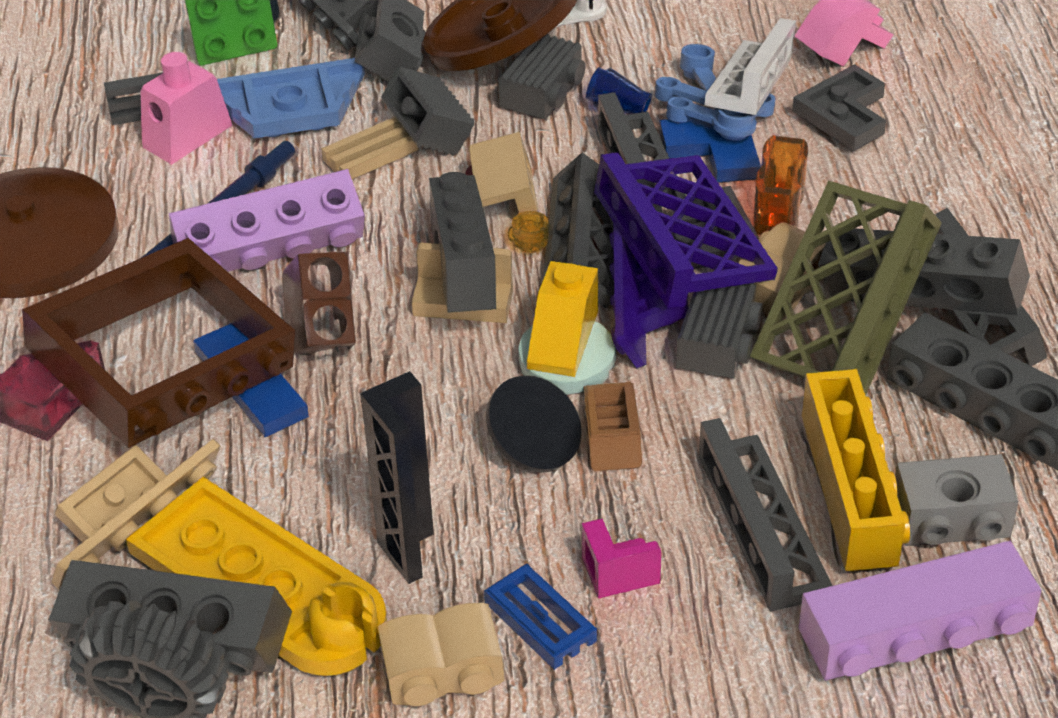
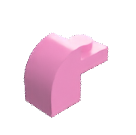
M820 0L809 12L795 37L820 56L845 66L862 38L885 49L894 34L881 26L884 20L878 14L881 9L868 0Z

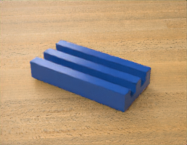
M527 563L484 590L485 603L489 604V607L554 670L563 665L564 656L568 655L573 658L579 654L580 645L583 643L589 647L597 642V628ZM523 584L572 633L568 635L548 616V612L537 601H532L517 585Z

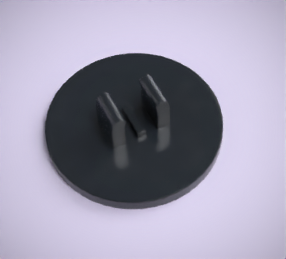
M517 376L503 382L489 399L486 409V423L489 434L498 450L515 465L533 472H550L564 466L576 454L582 435L580 418L569 397L553 383L536 376Z

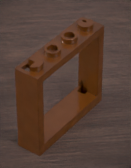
M189 238L22 309L25 348L127 448L154 435L157 436L162 431L197 416L233 396H238L244 391L293 367L295 329ZM190 288L195 290L249 338V340L134 395L128 393L74 341Z

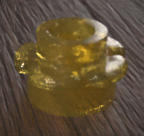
M525 211L517 214L513 218L512 226L508 230V239L514 242L515 247L524 252L532 253L541 250L548 243L550 227L548 218L537 211Z

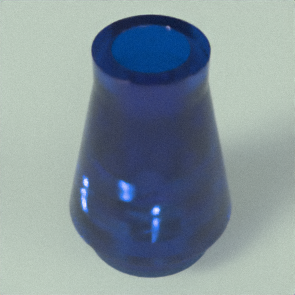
M598 67L592 75L586 91V99L593 101L594 107H598V95L615 92L623 111L630 114L647 112L652 100L651 93L644 91L611 67L607 70Z

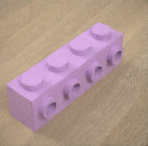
M348 169L169 213L173 244L186 238L191 239L228 272L241 268L246 270L257 269L267 264L268 261L287 256L295 258L298 254L311 253L314 249L330 245L334 247L349 245L357 238L363 237L365 218Z
M1010 540L803 593L799 631L825 681L845 675L858 676L875 667L898 661L910 662L924 654L951 647L956 649L963 648L977 640L1000 634L1012 635L1021 632L1026 627L1033 626L1042 590Z

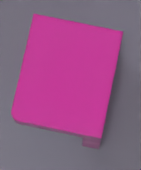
M603 518L582 523V560L598 599L660 584L661 549L658 542L646 543L644 539L637 538L613 544Z

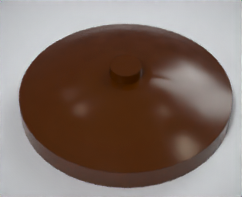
M455 0L429 25L422 42L423 48L431 63L436 68L444 71H464L486 66L505 59L544 37L566 18L577 0Z
M51 167L25 168L0 174V298L32 297L62 289L81 280L105 261L116 244L119 222L114 201L109 192L99 182L75 171Z

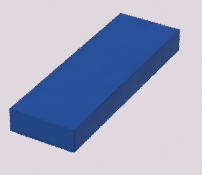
M230 323L193 340L195 353L202 361H205L249 340V338ZM281 373L244 391L238 396L232 397L264 437H268L309 417L306 402Z

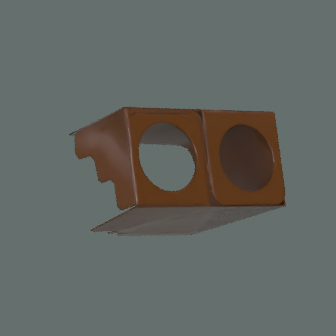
M347 252L298 254L282 273L285 322L295 329L294 353L311 355L318 351L345 346L349 350L356 344ZM310 265H325L328 267L331 291H320L310 283L308 278ZM333 306L334 320L339 319L340 330L343 333L342 336L334 340H327L316 333L313 327V317L319 308Z

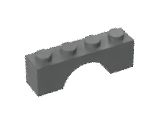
M448 172L440 177L429 178L431 230L434 244H439L443 291L447 312L496 309L495 254L475 175Z

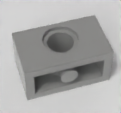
M1002 454L897 463L895 472L897 497L901 510L907 513L910 525V541L905 546L938 545L948 542L972 540L989 541L997 538L1011 537L1019 501Z

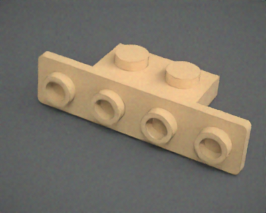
M215 439L210 440L168 475L137 445H134L57 505L55 515L82 543L57 563L51 583L60 590L71 560L101 564L102 561L99 558L112 547L117 551L124 549L127 546L126 539L138 530L143 522L152 515L155 516L175 500L178 494L186 487L192 486L202 477L209 479L217 469L214 461L221 445Z

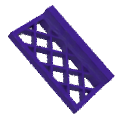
M618 152L601 154L594 192L667 309L685 306L687 295L691 292L775 280L778 271L777 266L699 155L625 164ZM692 172L697 181L695 183L678 177L675 174ZM645 179L656 183L654 188L638 183L636 180ZM667 187L684 193L687 196L681 199L662 191ZM695 198L714 204L716 209L714 211L695 204L693 201ZM653 204L673 210L675 213L673 216L658 212L653 207ZM686 215L706 224L702 228L681 219ZM716 226L734 233L736 238L732 239L715 233L712 230ZM672 232L695 241L692 245L677 241L672 236ZM703 244L725 251L726 254L724 257H720L700 248ZM736 255L754 262L755 265L745 266L731 260ZM691 262L715 271L695 274Z

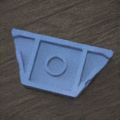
M355 58L220 78L217 81L231 120L254 139L277 137L286 133L321 130L325 127L340 125L365 75V67L356 63Z

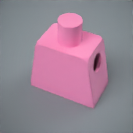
M182 52L165 54L161 58L163 73L144 84L140 91L143 148L171 165L232 126L231 118L216 77L209 71L188 61L187 56Z

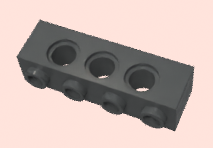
M855 228L838 237L845 255L869 244L864 229ZM873 230L876 240L893 232ZM937 234L905 306L1018 315L1030 278L1020 239ZM831 241L825 244L818 263L819 268L838 259ZM874 254L850 265L856 284L873 277L878 267ZM843 270L824 278L831 297L849 289Z
M926 312L892 343L887 380L1058 470V379Z
M71 560L48 620L63 635L65 644L73 648V639L79 626L84 625L87 616L92 614L96 606H107L110 601H118L126 605L129 600H135L144 607L156 604L159 610L168 613L176 611V615L186 621L195 620L197 622L196 628L200 631L212 633L214 635L213 642L220 644L226 649L224 656L230 662L228 672L247 676L251 674L252 670L273 673L292 610L274 586ZM227 623L221 631L214 633L217 627Z

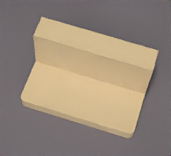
M520 131L470 145L469 152L472 172L475 175L482 206L485 207L515 199L523 225L541 221L531 165Z
M419 243L416 251L418 280L412 299L413 316L507 323L513 295L511 250L493 248L496 270V309L448 313L443 291L440 246L434 243Z

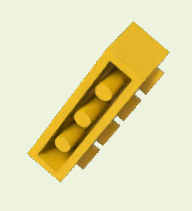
M857 369L806 373L802 420L845 571L898 567L902 544L909 543L910 541L909 519L907 513L901 510L897 497L896 478L894 473L888 469L883 437L881 433L876 431L873 421L872 403L870 397L865 396Z

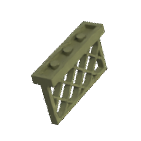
M828 180L750 357L757 362L806 379V373L820 372L815 370L810 354L834 344L838 357L832 371L857 369L866 396L942 222L925 204L911 200L906 204ZM840 197L853 201L857 215L834 226L830 213L837 198ZM863 205L870 206L871 208L864 210ZM887 212L899 215L900 218L894 231L876 240L869 221ZM862 225L869 244L845 255L838 237ZM831 241L838 259L814 270L810 260L814 249ZM874 254L878 263L874 276L856 284L850 265ZM843 270L849 289L825 299L819 280ZM811 285L818 304L794 314L791 301L795 292ZM854 299L858 308L854 321L837 329L830 310ZM822 314L829 334L806 344L799 325ZM791 329L798 348L780 357L768 353L775 336ZM802 359L805 366L795 362Z

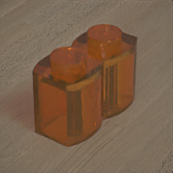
M772 135L763 146L762 164L757 172L753 209V227L758 235H762L767 230L770 231L782 222L796 228L798 226L800 204L803 201L808 161V145L805 139Z

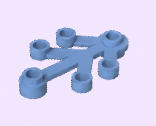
M702 44L684 46L681 49L680 68L683 70L685 77L697 80L702 89L681 83L673 77L658 78L655 84L654 96L660 101L667 102L666 117L669 120L687 122L693 117L711 123L713 129L720 133L723 138L739 141L756 131L757 122L755 118L757 116L769 117L773 115L776 98L772 94L768 95L756 115L719 108L711 109L694 104L692 101L704 105L706 92L716 80L712 72L715 51L711 47Z

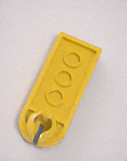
M205 477L200 478L126 539L129 553L154 571L276 587L292 610L278 656L301 671L321 676L342 674L357 668L367 660L365 647L375 653L381 646L378 626L387 621L384 600L374 586Z

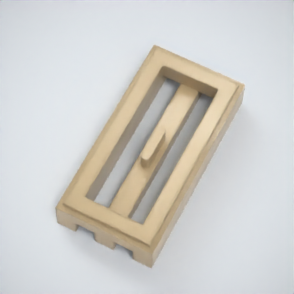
M395 117L321 148L323 161L334 172L348 169L351 179H355L419 150L404 128L400 127V123Z

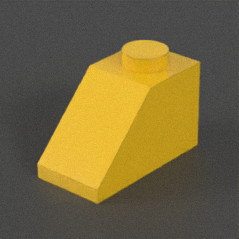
M550 261L538 292L527 357V369L572 377L576 376L598 314V268Z

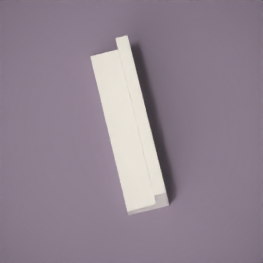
M780 18L763 43L744 40L706 92L704 106L756 115L791 60L796 21Z

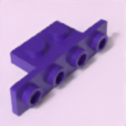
M613 223L610 242L614 250V262L610 264V272L614 280V294L611 295L610 301L615 313V327L611 328V337L617 351L621 355L626 354L635 367L640 368L647 365L646 333L671 325L685 318L688 310V295L685 306L667 309Z

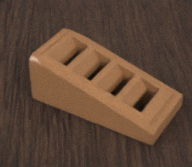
M622 382L584 386L591 468L594 471L639 468L642 465V450L634 384Z

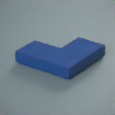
M693 117L687 122H674L669 119L660 120L659 133L669 159L709 155L717 182L760 179L761 165L752 135L746 136L743 140L731 141L723 138L720 133L716 132L711 123Z

